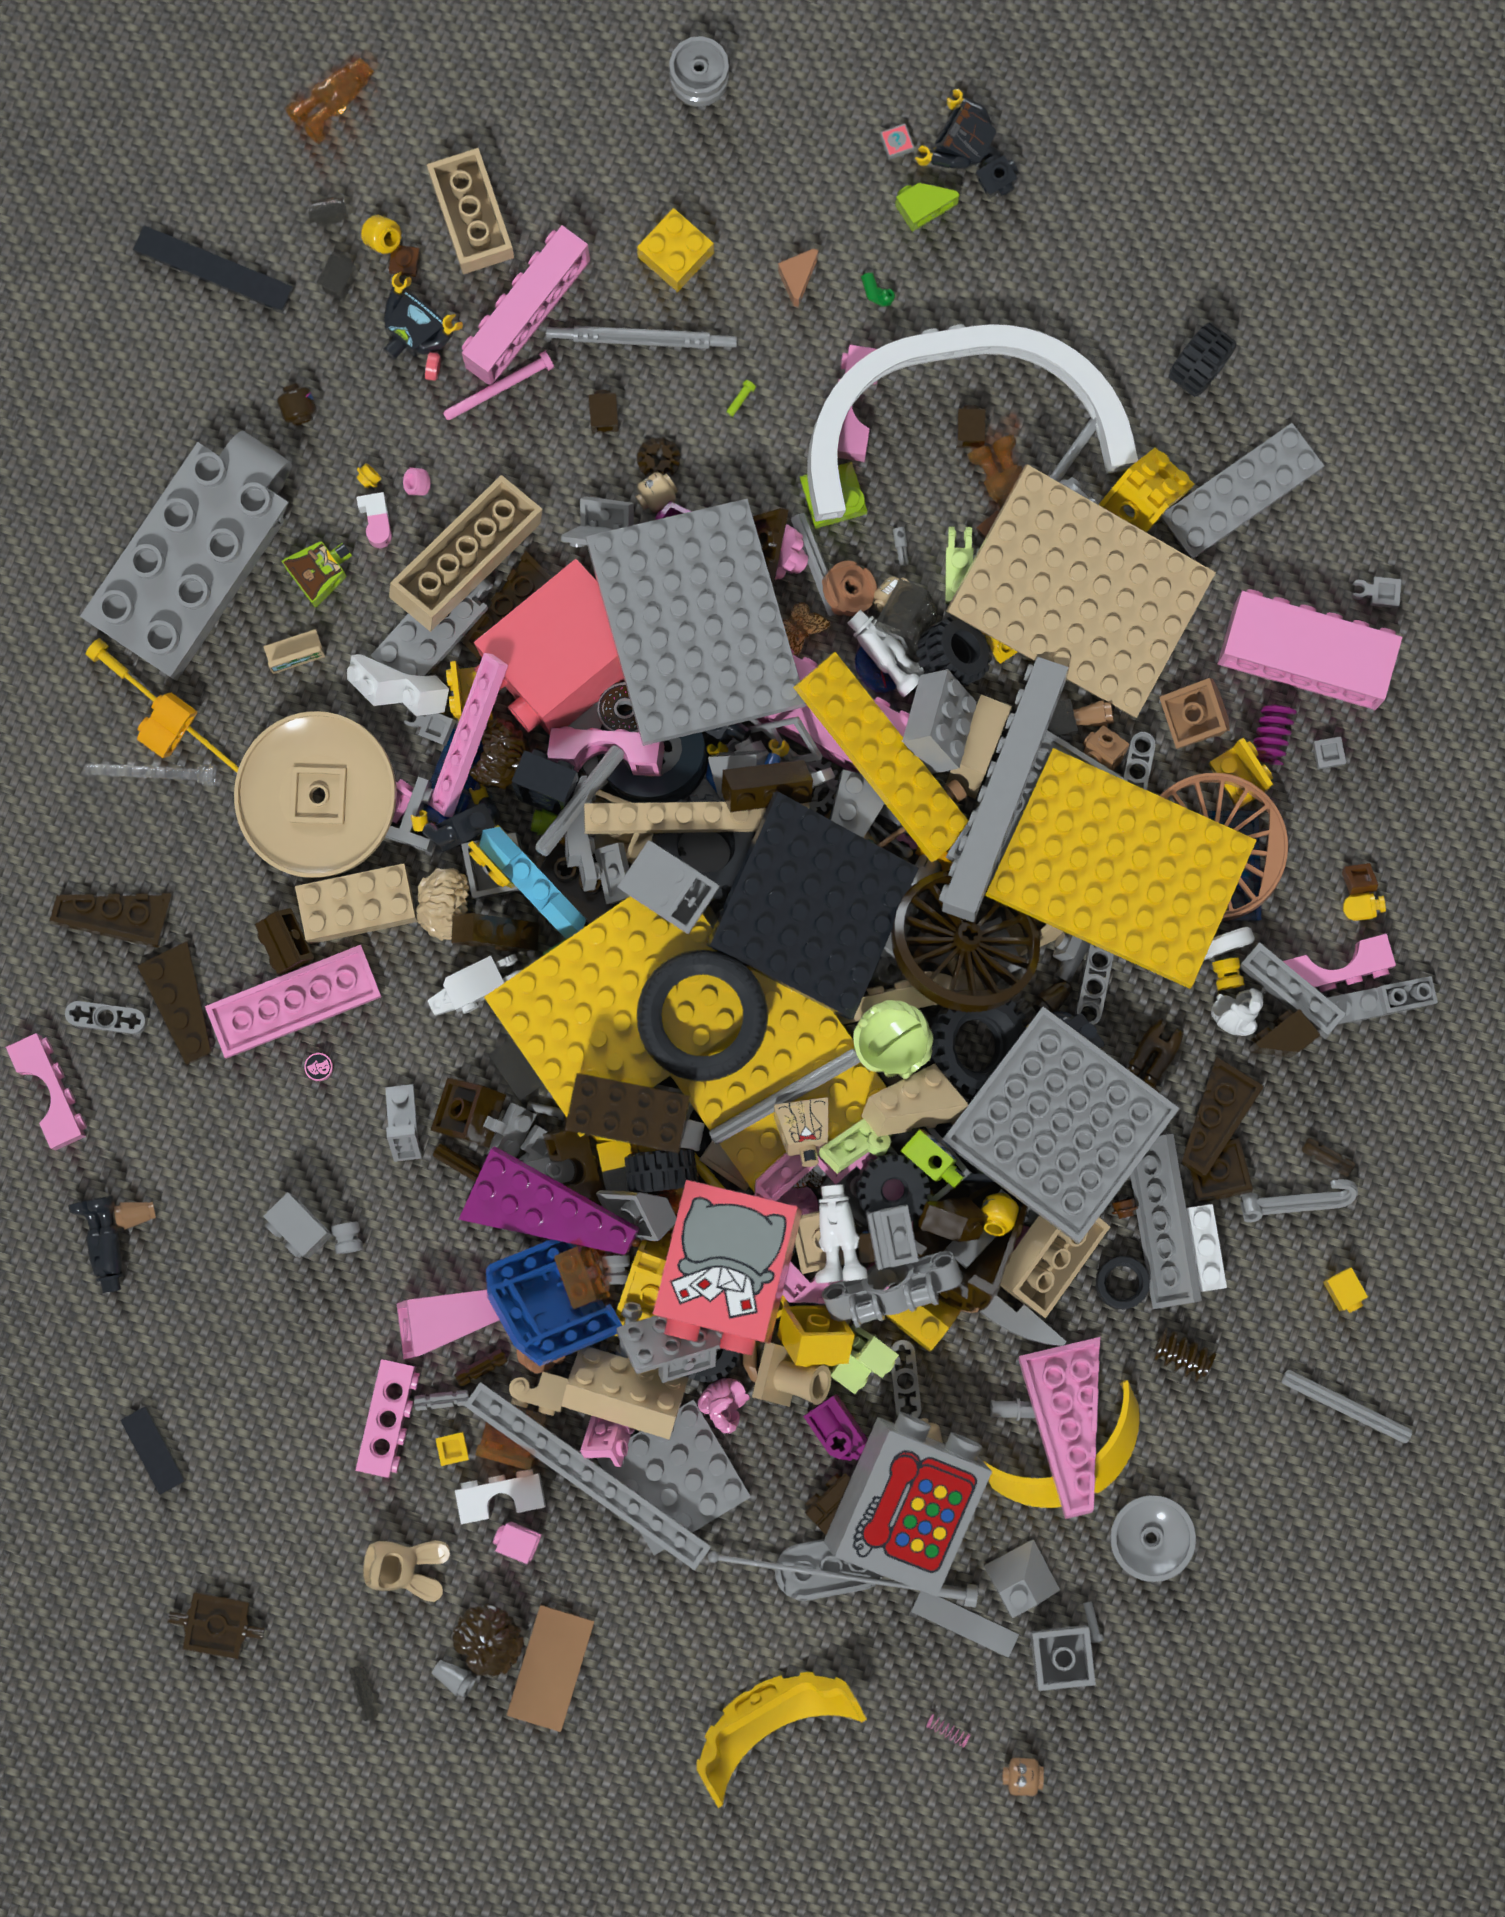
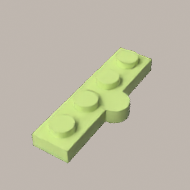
M862 1119L821 1147L818 1155L838 1174L868 1152L877 1156L884 1155L889 1149L890 1137L894 1134L878 1137L868 1123Z

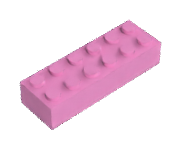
M563 225L558 231L553 230L548 235L545 241L547 245L541 252L537 251L529 260V268L524 274L520 272L512 282L513 288L507 295L505 293L501 295L495 304L496 309L492 315H486L478 326L480 330L474 337L470 336L462 346L465 368L489 386L497 381L590 262L588 244Z

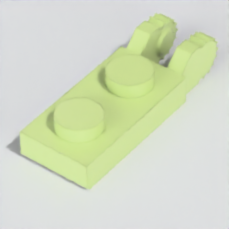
M948 527V548H946L945 603L952 601L973 562L972 527H965V548H954L956 530L955 527Z

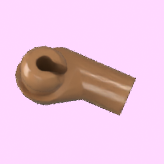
M756 1343L752 1356L743 1354V1365L751 1381L755 1383L759 1367H757Z

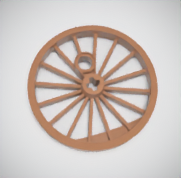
M1204 773L1185 778L1173 784L1159 796L1165 799L1172 797L1178 805L1187 808L1176 792L1194 785L1202 815L1208 818L1200 783H1220L1215 821L1219 823L1224 784H1228L1244 791L1226 820L1225 826H1229L1247 793L1259 801L1263 807L1233 830L1239 831L1265 810L1269 814V830L1247 835L1253 839L1268 835L1267 851L1252 850L1251 855L1266 856L1264 872L1248 863L1245 865L1246 869L1262 878L1258 897H1255L1240 877L1238 884L1251 899V902L1240 908L1233 909L1230 900L1227 906L1228 911H1225L1221 920L1223 922L1252 912L1262 905L1274 892L1285 869L1288 855V837L1279 810L1260 788L1234 775Z

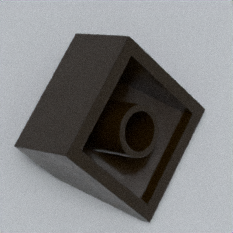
M447 1077L431 1131L489 1148L495 1132L483 1125L487 1116L495 1120L499 1119L506 1094L481 1085Z

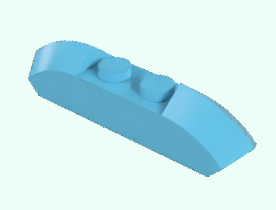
M500 827L483 830L479 847L566 939L582 930L586 922L584 916Z

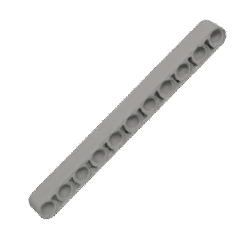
M1140 732L1134 735L1129 743L1122 777L1128 780V782L1147 790L1155 751V740L1151 734ZM1135 742H1146L1148 751L1145 753L1137 751ZM1132 767L1140 768L1143 772V778H1132L1129 769ZM1089 943L1075 1015L1080 1014L1084 1008L1092 1009L1095 1013V1019L1089 1023L1095 1026L1102 1016L1114 954ZM1095 954L1103 955L1106 965L1102 968L1096 967L1092 963V956ZM1087 982H1097L1101 987L1100 993L1096 995L1090 994L1086 988Z

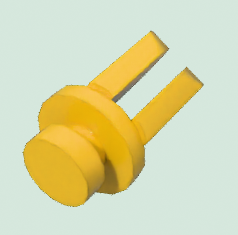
M1374 893L1353 894L1348 896L1343 903L1344 914L1353 921L1373 919L1377 917L1376 910H1380V913L1386 912L1384 895L1378 896V899H1375Z

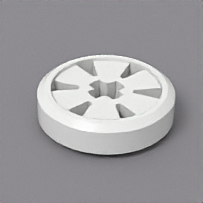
M1243 927L1214 937L1204 960L1253 943L1255 938L1252 929Z

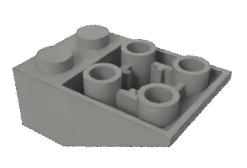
M648 840L617 888L689 935L720 886Z

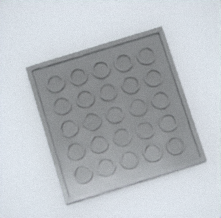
M1042 1007L943 1138L942 1142L1079 1244L1174 1117L1179 1107L1046 1008Z

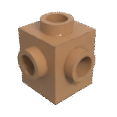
M1103 725L1096 733L1091 732L1086 737L1083 743L1085 746L1083 753L1114 771L1124 761L1130 744Z

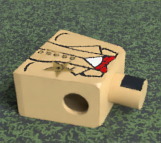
M828 1097L774 1105V1120L787 1155H800L802 1166L804 1167L817 1165L819 1163L817 1152L828 1143Z

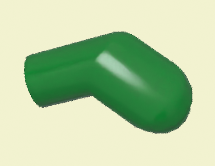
M866 273L861 276L865 294L869 301L882 307L892 304L895 300L893 290L879 288L874 273Z

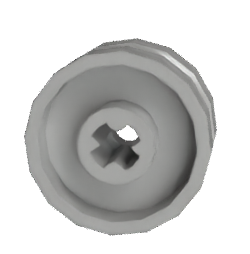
M690 37L680 42L673 50L669 62L671 87L676 96L684 103L696 107L709 106L718 101L726 92L729 82L728 56L720 44L707 37Z

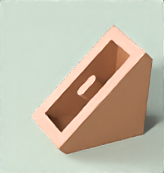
M811 249L778 263V273L795 307L800 305L817 263L819 250Z

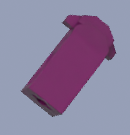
M837 1393L803 1416L831 1456L849 1461L860 1459L868 1438ZM837 1437L839 1439L843 1437L846 1439L844 1447H837L835 1445Z

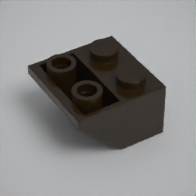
M1289 1009L1273 1022L1276 1026L1274 1029L1271 1030L1269 1027H1266L1251 1040L1254 1044L1248 1049L1251 1053L1291 1058L1321 1035L1300 1009L1294 1013Z

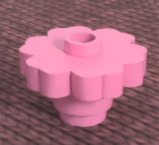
M789 525L785 527L775 580L782 579L786 572L801 573L808 563V556L802 549L804 544L802 540L803 535Z

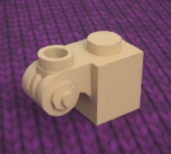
M542 1372L539 1385L531 1389L528 1379L523 1377L515 1378L509 1385V1391L512 1395L511 1404L527 1408L528 1403L539 1406L538 1412L554 1416L555 1411L562 1412L563 1407L561 1405L568 1378Z

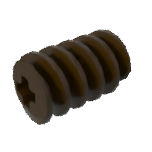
M1165 1327L1154 1349V1361L1157 1362L1163 1356L1165 1357V1367L1173 1361L1175 1362V1372L1183 1366L1185 1367L1184 1376L1187 1377L1192 1372H1195L1194 1381L1198 1382L1209 1372L1217 1353L1213 1352L1207 1357L1208 1348L1203 1347L1197 1352L1198 1343L1193 1342L1187 1347V1337H1183L1177 1342L1178 1333L1173 1331L1167 1337L1168 1329Z

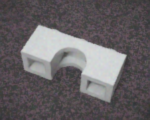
M1213 1204L1186 1208L1200 1292L1227 1288Z
M533 1469L516 1472L517 1478L506 1480L505 1475L488 1478L489 1484L478 1486L477 1480L460 1483L461 1489L455 1490L461 1524L491 1518L489 1503L492 1497L498 1493H505L513 1498L517 1513L546 1507L540 1473L533 1474Z

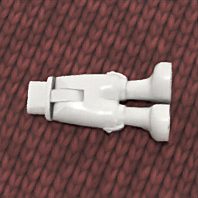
M862 610L858 611L847 623L855 631L854 637L857 638L862 648L876 663L878 668L890 675L896 684L899 694L905 697L918 685L920 675H924L923 673L925 672L923 667L920 668L919 663L912 661L905 655L904 646L885 626L877 620H873V616L868 618Z
M843 1184L822 1186L823 1199L819 1200V1244L821 1249L826 1252V1265L824 1269L816 1273V1283L867 1278V1270L860 1265L857 1259L855 1249L858 1248L859 1237L856 1234L854 1219L848 1201L849 1197L844 1195ZM839 1246H841L844 1253L845 1266L843 1270L839 1258Z

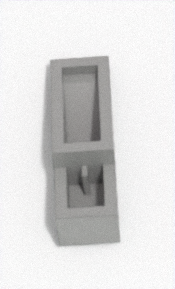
M996 1295L988 1307L979 1311L994 1324L1024 1339L1054 1346H1064L1067 1342L1024 1304L1015 1312Z

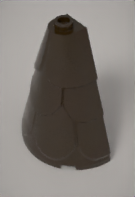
M991 1183L970 1194L969 1199L981 1209L983 1201L987 1196L997 1194L1002 1189L1022 1208L1018 1213L1013 1230L1002 1236H997L967 1269L957 1262L963 1277L962 1282L955 1288L938 1293L940 1301L963 1311L972 1312L975 1308L983 1310L988 1307L997 1295L1006 1266L1010 1262L1016 1238L1021 1234L1028 1211L1027 1205L998 1183ZM919 1227L913 1229L918 1259L944 1252L946 1247L953 1241Z

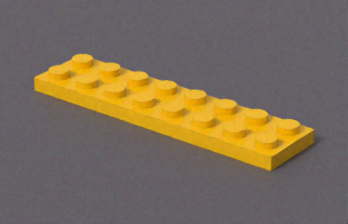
M836 652L832 653L793 688L927 858L933 862L955 843L969 821L920 758L915 756L902 742L903 737L838 654Z

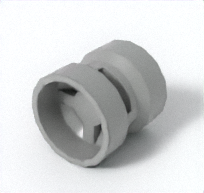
M359 1222L344 1223L331 1227L332 1235L338 1241L335 1245L336 1255L364 1249L362 1241L358 1239L360 1231Z
M630 1255L602 1257V1266L608 1268L603 1276V1285L626 1284L629 1273L628 1270H625V1267L630 1265Z

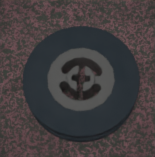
M633 709L629 710L628 712L624 713V714L621 715V716H628V715H630V714L632 713ZM702 732L663 741L664 745L670 747L672 751L666 752L664 748L661 776L633 775L630 765L626 760L622 759L607 778L611 789L621 799L631 803H674L680 799H685L699 786L706 773L708 752ZM600 754L601 760L605 756V754Z

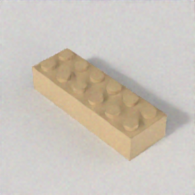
M501 475L390 583L389 598L431 632L540 525L543 509Z

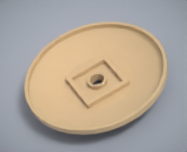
M320 711L303 712L288 716L264 730L246 751L237 772L234 788L237 820L244 837L253 850L271 866L288 874L308 878L338 875L366 860L385 838L393 820L397 799L393 767L378 740L355 721L338 714ZM322 788L325 792V799L317 804L314 802L312 795L316 789Z

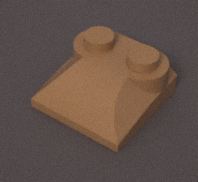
M1212 678L1159 697L1176 749L1213 736H1221L1225 732L1230 731L1229 718L1220 691Z

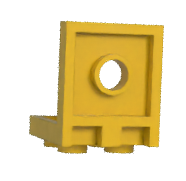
M1155 447L1127 469L1099 503V506L1147 533L1164 512L1188 493L1195 484L1184 471L1179 470L1169 460L1165 453ZM1124 505H1129L1134 509V517H1130L1125 513Z

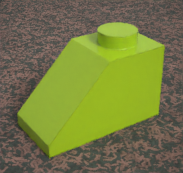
M918 183L913 187L907 185L897 193L895 206L913 232L956 206L959 201V194L955 190Z

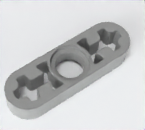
M74 1001L65 1010L66 1020L71 1025L80 1028L137 1035L142 1033L147 1026L145 1014L134 1008ZM78 1007H81L83 1012L92 1014V1008H96L92 1017L93 1024H89L91 1019L87 1017H80L79 1021L76 1022L72 1012L77 1011ZM104 1010H110L114 1015L113 1022L107 1026H103L99 1022V1015ZM119 1012H123L121 1017L132 1019L133 1014H136V1018L141 1020L140 1025L137 1024L134 1029H131V1025L128 1023L120 1022L121 1028H117L120 1021Z
M899 1340L893 1343L890 1349L897 1351L899 1350V1345H904L906 1350L909 1349L910 1355L905 1357L906 1365L912 1363V1369L903 1368L895 1371L894 1365L891 1370L895 1411L898 1416L901 1412L900 1407L905 1406V1398L899 1399L898 1393L908 1394L915 1391L916 1397H910V1404L916 1406V1411L912 1412L911 1415L918 1418L921 1414V1401L915 1349L910 1342ZM900 1357L896 1358V1365H901ZM901 1373H909L913 1377V1385L909 1389H901L898 1386L897 1378Z

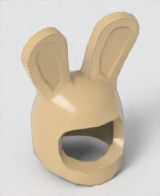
M436 1540L413 1547H406L387 1541L374 1542L369 1545L364 1559L363 1573L365 1584L373 1590L380 1591L404 1588L423 1600L435 1602L442 1596V1585L436 1579L414 1573V1568L416 1564H442L446 1562L450 1556V1548L445 1542Z

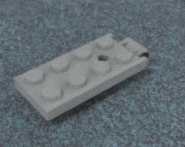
M485 578L451 611L450 616L444 618L431 632L410 614H407L371 654V657L377 662L402 673L414 676H428L488 610V606L480 601L488 595L493 584Z

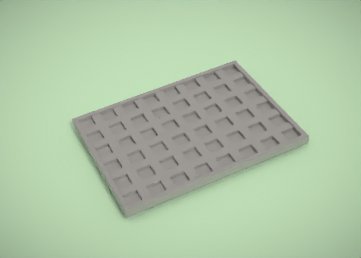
M748 499L586 536V543L643 746L806 707V703L793 688L800 682Z

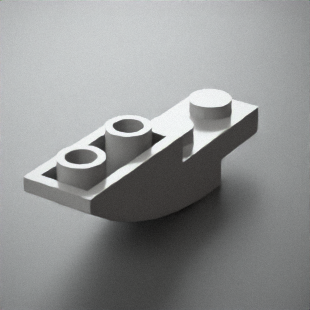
M587 775L581 776L573 796L585 782ZM595 795L588 804H593L596 799ZM583 809L565 833V854L567 867L579 866L583 890L589 891L595 890L596 881L600 879L601 875L598 862L594 863L592 856L595 853L593 838L596 834H585Z
M1432 976L1328 997L1332 1003L1346 1013V1016L1339 1024L1363 1021L1438 1003Z

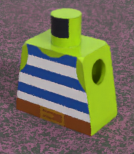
M926 1129L919 1130L901 1150L935 1181H940L943 1178L955 1188L965 1177L954 1166L958 1159ZM936 1156L942 1159V1165L940 1168H937L933 1164V1160Z

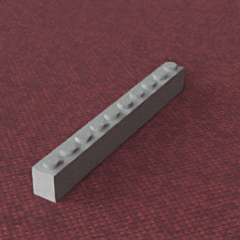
M1037 657L1034 666L1029 664L1024 680L1028 681L1025 690L1019 689L1015 704L1019 706L1015 714L1010 713L1005 727L1009 729L1006 738L1001 737L996 753L1000 754L997 763L992 761L987 773V777L990 778L987 787L982 786L977 800L981 802L979 810H973L970 816L968 826L972 827L969 836L963 835L958 849V851L962 852L959 861L954 860L949 872V876H952L949 886L944 885L939 900L943 901V912L971 922L975 921L1067 680L1069 667Z

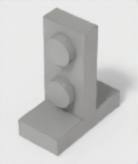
M421 777L417 778L400 828L390 826L385 838L431 853L434 842L428 838L416 835L411 821V815L419 817V811L424 809L425 804L429 805L434 789L431 788L432 783L429 780Z
M413 1084L385 1087L388 1116L386 1132L394 1162L422 1159L418 1139Z

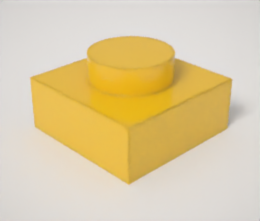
M464 1432L435 1438L441 1466L470 1460Z

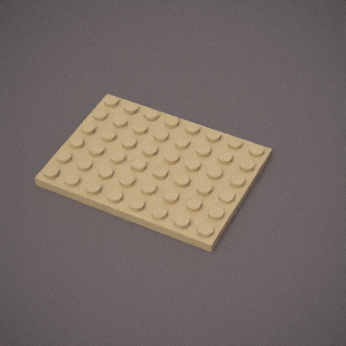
M1025 465L946 612L1033 661L1040 657L1069 667L1068 681L1106 702L1111 701L1114 707L1137 718L1216 572L1030 465Z

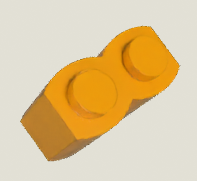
M172 692L159 695L151 706L154 710L150 718H144L137 729L140 732L137 740L161 758L168 757L173 753L198 712Z

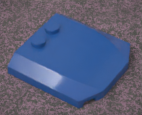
M551 1239L491 1263L486 1268L488 1300L514 1347L538 1366L545 1365L617 1334L618 1327L623 1326L611 1304L605 1306L580 1262L583 1254L576 1244Z

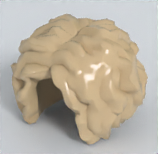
M436 868L430 876L422 878L418 885V901L420 904L416 910L417 920L430 936L436 937L440 941L444 939L451 940L453 915L466 914L468 911L466 907L467 901L465 900L468 896L467 891H471L468 878L454 868Z

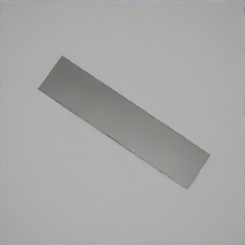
M920 1591L911 1611L1008 1658L1019 1634L939 1596L936 1597L924 1591Z

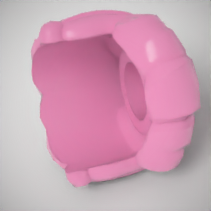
M721 1378L704 1390L698 1400V1408L702 1413L710 1415V1419L722 1433L730 1434L736 1430L739 1424L740 1414L737 1409L750 1399V1395L746 1393L745 1387L740 1381Z

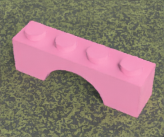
M850 345L849 352L843 353L841 369L846 370V374L857 362L877 349ZM852 406L842 424L837 458L865 462L869 428L859 422Z
M564 726L561 728H551L547 759L558 763L559 760L568 762L574 766L573 770L579 772L586 761L596 755L606 754L615 745L624 751L623 759L630 765L633 775L661 776L665 746L663 741L643 746L639 732H629L624 729L602 731L598 728L581 730Z
M1387 934L1356 943L1352 960L1346 967L1338 970L1320 968L1307 955L1283 961L1314 988H1319L1320 993L1336 989V983L1346 981L1347 986L1363 981L1362 977L1373 974V978L1389 975V969L1396 966Z
M36 1033L7 1046L6 1049L16 1072L21 1075L38 1076L49 1088L51 1095L50 1108L39 1124L50 1149L56 1151L86 1137L83 1131L87 1128L82 1115L80 1113L76 1114L72 1104L76 1103L70 1088H64L61 1081L64 1078V1073L58 1062L53 1063L50 1056L53 1053V1049L47 1037L42 1038L41 1035Z

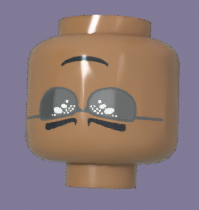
M1012 1758L1009 1762V1767H1003L1002 1784L1008 1785L1011 1795L1035 1796L1038 1793V1789L1043 1790L1044 1767L1039 1766L1036 1759Z

